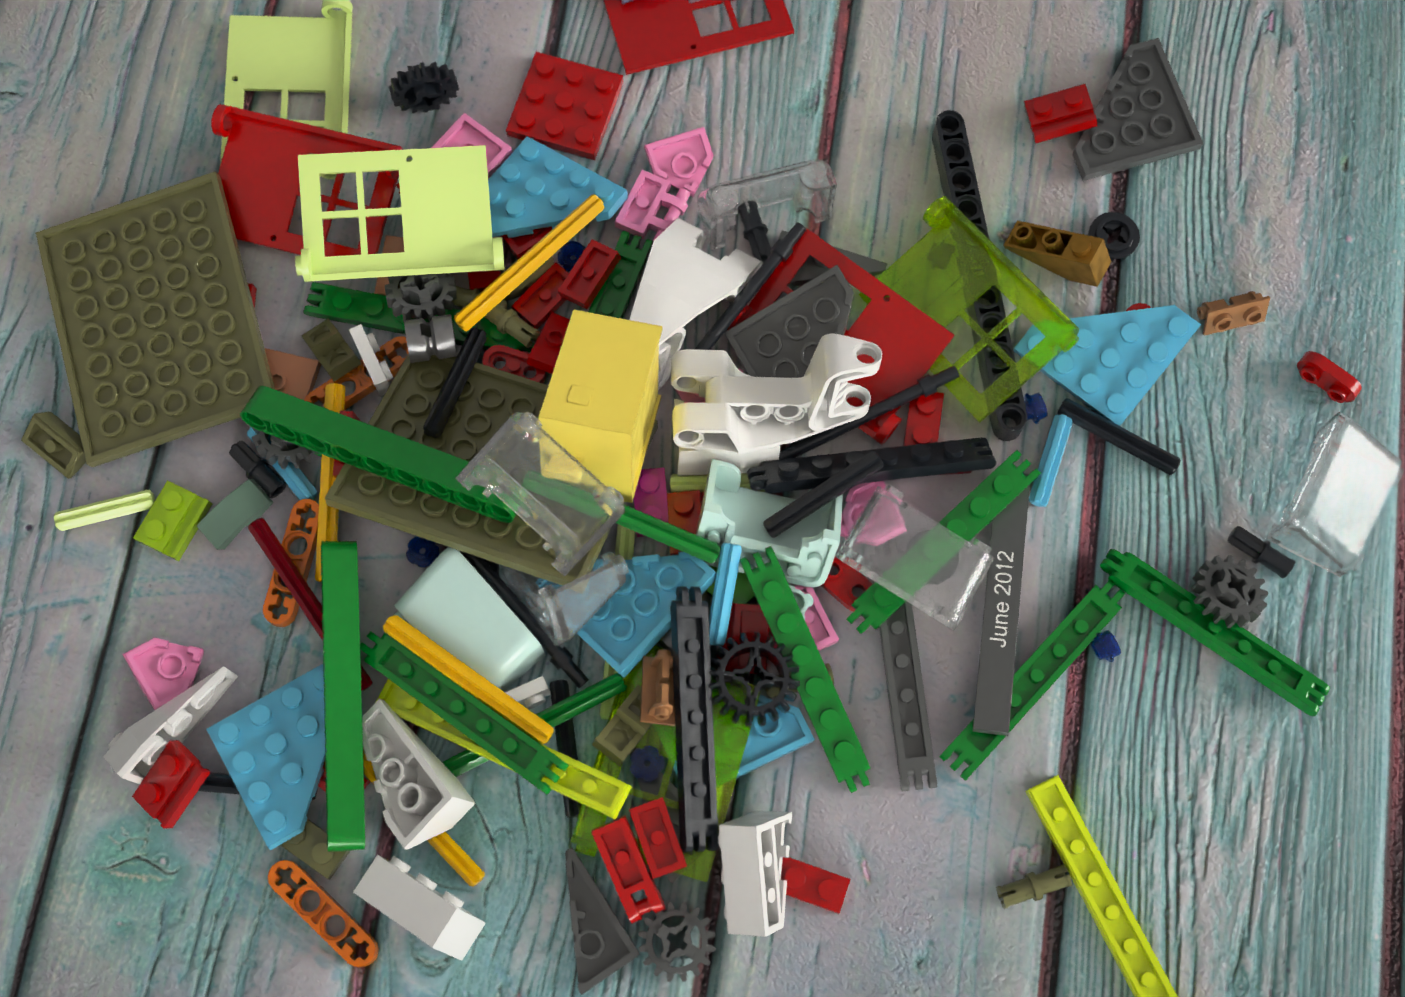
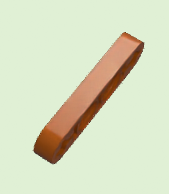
M404 336L391 339L380 346V351L375 353L379 362L384 361L383 357L386 355L391 360L393 366L389 369L393 378H395L406 357L402 358L400 355H397L396 350L401 347L403 350H406L407 355L409 354L406 337ZM360 359L361 365L335 382L331 378L311 391L304 400L313 404L320 401L324 405L326 385L330 383L342 384L343 382L351 381L356 384V389L351 395L345 396L344 410L375 391L376 387L372 379L366 375L367 368L363 359Z
M302 499L294 504L281 544L306 582L317 547L319 504L312 499ZM309 508L315 514L314 518H308L305 526L311 532L310 535L301 531L304 528L305 520L300 516L301 513H307ZM302 538L307 541V549L303 554H291L290 546L294 540ZM274 568L263 605V614L272 625L286 627L294 622L299 610V604L294 597L290 599L285 596L283 606L288 610L287 614H281L279 619H277V616L272 612L274 608L281 606L283 600L277 594L278 591L286 595H292L287 587L282 586L281 577Z
M288 860L278 861L272 865L268 873V882L271 888L348 964L354 967H366L376 960L379 948L374 937L300 865ZM281 869L287 871L292 869L291 879L299 885H302L304 880L307 884L300 887L297 891L290 884L282 883L280 885L279 881L282 877L279 872ZM313 890L320 896V904L314 911L307 912L302 907V897L308 891ZM296 891V893L294 894V896H293V898H292V897L290 896V894ZM339 915L345 921V929L339 936L334 937L328 933L326 925L329 918ZM353 929L357 933L351 936L352 939L359 944H364L365 942L369 944L366 948V952L369 954L367 958L358 957L355 959L353 955L356 953V949L350 943L346 942L343 947L340 945L342 941L351 935Z

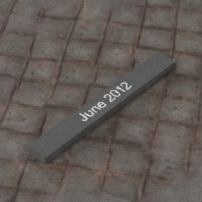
M1030 485L992 520L972 732L1004 736L1009 734Z

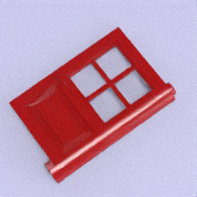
M603 0L625 73L629 75L794 34V28L784 0H763L770 20L739 27L730 1L734 0H701L689 3V0H633L626 4H622L621 0ZM724 3L732 29L701 37L692 11Z
M224 104L217 105L211 120L213 133L218 136L228 137L218 175L221 177L236 239L301 255V249H304L303 235L290 233L288 230L298 196L300 197L298 155L403 150L398 145ZM399 170L378 172L369 206L365 205V209L390 208L399 177ZM345 173L336 175L331 196L321 195V202L328 203L327 211H335L336 205L358 210V203L338 199ZM388 216L366 217L368 254H378ZM324 219L325 257L361 255L360 241L357 249L327 242L332 219Z
M806 228V232L792 248L793 253L787 261L781 262L750 304L745 306L727 329L730 330L773 304L783 292L787 295L793 292L788 285L811 255L829 269L838 265L847 282L871 299L850 329L845 330L844 336L872 342L883 353L880 368L876 374L848 381V383L860 385L870 392V406L917 384V379L925 376L955 336L808 228ZM861 354L857 356V359L863 363L874 362V359L869 355ZM856 397L846 399L852 406L858 407L864 404L861 399ZM900 407L858 428L883 445L891 437L902 420L896 415Z

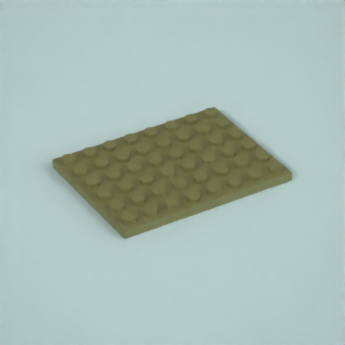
M216 171L36 232L87 465L93 468L240 418L241 411L259 386L275 389L221 177Z
M408 354L368 424L515 478L528 489L524 502L513 522L504 523L345 463L325 497L327 506L582 592L614 522L525 484V478L531 467L535 466L542 470L544 469L539 414L549 385L476 362L442 435L435 439L424 434L423 425L456 357L439 359L436 355H432L429 361L411 363ZM655 420L648 448L657 431L658 420Z

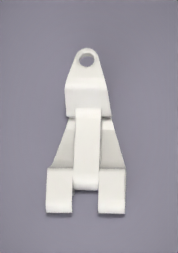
M677 218L653 241L629 319L663 326L659 340L658 390L668 380L671 373V357L680 350L684 341L686 330L683 327L697 315L723 299L732 303L762 266V261L737 248L729 256L725 255L721 260L702 251L701 249L706 240L704 231L680 218Z
M826 334L821 337L804 377L780 378L753 377L744 374L737 369L729 354L724 350H679L671 357V385L676 390L699 394V397H705V403L687 402L674 407L672 411L673 441L681 448L740 455L792 443L860 419L869 410L871 395L866 388L848 383V381L876 374L880 368L883 353L872 342L840 334ZM861 354L869 355L874 359V362L863 363L857 359V356ZM856 397L861 399L864 404L858 407L852 406L846 399Z

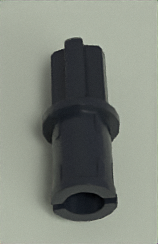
M748 201L750 213H748L744 202L737 209L745 229L743 236L749 241L753 256L764 263L771 254V247L766 235L768 228L762 223L757 203L755 201Z
M239 441L231 446L229 451L231 457L246 471V477L253 479L267 493L269 498H275L286 488V483L268 467L269 463L266 459H261L245 441Z
M1240 526L1235 527L1229 534L1228 543L1250 556L1253 563H1261L1281 578H1285L1293 569L1295 560L1288 558L1271 547L1270 541H1262Z

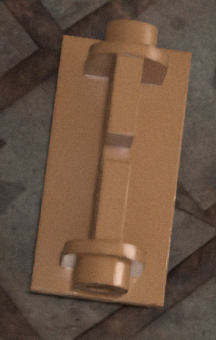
M1251 291L1246 294L1230 297V305H1227L1224 299L1202 303V306L1197 308V315L1200 320L1205 319L1203 335L1264 322L1270 297H1263L1261 293Z
M662 649L657 651V655L654 658L643 656L640 722L675 727L673 660L669 650Z

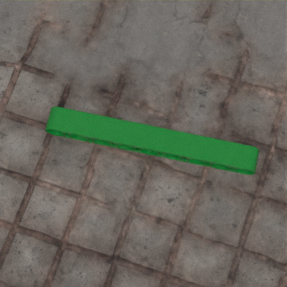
M259 386L240 413L242 420L256 430L504 523L513 522L528 494L527 487L515 478L270 387Z
M321 541L327 851L365 850L357 541Z

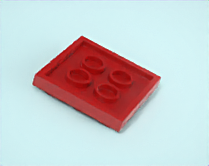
M536 51L506 128L507 136L524 140L528 136L548 148L595 160L624 82L623 75Z

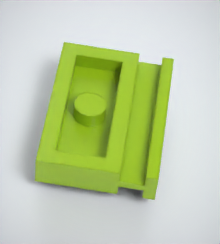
M167 480L133 539L179 562L198 530L197 525L207 515L213 504L209 500Z

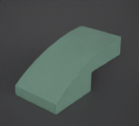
M248 479L218 503L200 521L197 527L217 550H225L245 526H249L265 513L273 504V501L253 479Z

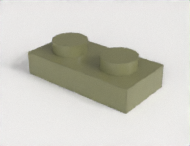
M308 818L303 832L280 845L327 879L332 878L350 852H328L327 832Z

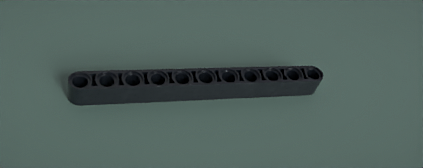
M946 110L941 112L936 119L932 133V143L992 431L998 439L1012 441L1019 436L1027 422V412L964 119L958 112ZM948 128L953 132H946L943 129ZM948 156H955L959 160H952ZM954 184H961L965 188L959 189L955 187ZM959 212H967L972 217H964ZM972 240L978 246H970L965 241ZM979 269L984 273V275L978 276L974 274L971 270ZM985 298L990 302V305H983L977 299ZM990 327L996 331L997 335H989L983 328ZM997 357L1002 360L1004 365H995L989 358ZM996 388H1006L1010 395L1002 396L996 391ZM1009 417L1013 419L1017 426H1006L1002 418Z

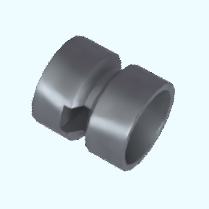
M451 314L432 317L428 323L423 318L404 321L411 363L429 361L432 355H436L439 359L457 357Z

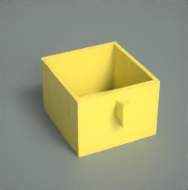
M573 309L539 414L543 473L545 475L566 479L610 499L629 503L633 502L661 402V395L658 394L659 340L663 326Z

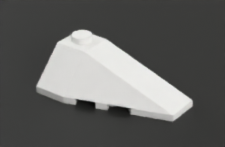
M224 666L128 727L124 733L117 734L108 745L109 750L103 756L104 759L121 778L141 784L170 740H179L183 743L237 679L238 675Z
M379 698L362 716L363 749L366 759L371 761L376 776L374 781L376 792L381 793L385 807L382 813L385 823L402 847L410 849L452 829L474 806L475 802L453 773L383 699Z

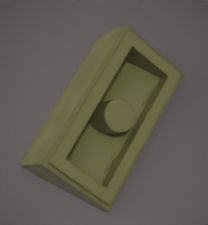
M52 412L35 413L21 441L68 479L72 478L86 463L80 435Z

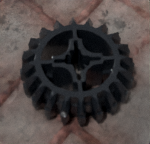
M745 632L740 633L739 645L735 639L729 637L726 641L729 651L719 645L716 648V653L721 659L710 657L711 667L717 670L708 672L711 674V680L716 681L710 684L709 688L712 689V692H718L712 698V705H717L723 701L725 705L721 708L719 714L725 716L729 710L735 712L731 719V722L734 724L738 722L740 715L745 716V727H751L753 717H757L760 727L765 726V714L773 722H776L779 719L776 708L783 713H787L790 707L783 699L794 702L797 695L789 689H795L800 686L799 680L789 678L792 674L799 672L798 666L788 667L786 664L792 661L793 654L790 653L782 657L781 651L785 648L784 643L778 644L776 649L771 647L774 637L769 635L765 643H761L759 632H754L752 642H748ZM749 653L747 667L734 669L733 672L725 671V667L733 658ZM760 655L768 658L775 665L780 677L763 669ZM754 664V673L757 674L756 678L760 677L761 681L757 682L751 695V686L748 685L749 681L745 682L744 678L748 677ZM725 682H730V685L737 686L743 691L745 705L730 695ZM772 687L780 688L774 700L762 706H755L759 691L763 689L771 690Z

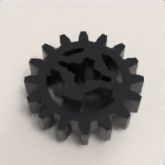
M424 62L415 66H407V72L398 71V78H391L389 90L394 106H400L401 111L411 108L412 113H416L419 109H423L424 113L435 109L438 110L440 109V104H450L449 98H456V91L459 90L454 70H448L446 64L437 67L436 62L431 63L430 66H425Z

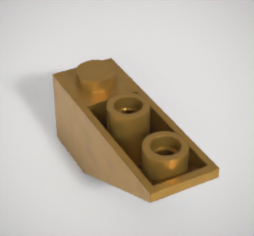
M1018 220L1003 245L1005 249L1069 281L1095 287L1099 286L1111 263L1103 238Z

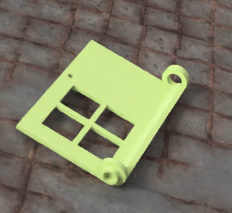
M323 0L321 13L326 18L230 15L224 105L244 109L245 91L282 92L280 118L287 119L289 92L325 93L324 121H291L348 134L352 3L349 0ZM332 8H340L343 10H334ZM222 137L220 164L228 137ZM322 174L320 177L333 180L337 174Z
M486 145L298 155L304 249H301V256H295L297 276H303L305 282L505 270L502 237H492ZM399 170L401 207L365 209L363 172ZM356 173L358 210L322 212L320 175ZM402 215L404 252L368 254L366 217ZM359 217L361 255L325 257L323 219Z

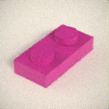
M665 467L642 469L634 495V508L668 523ZM636 532L637 537H646L645 535Z

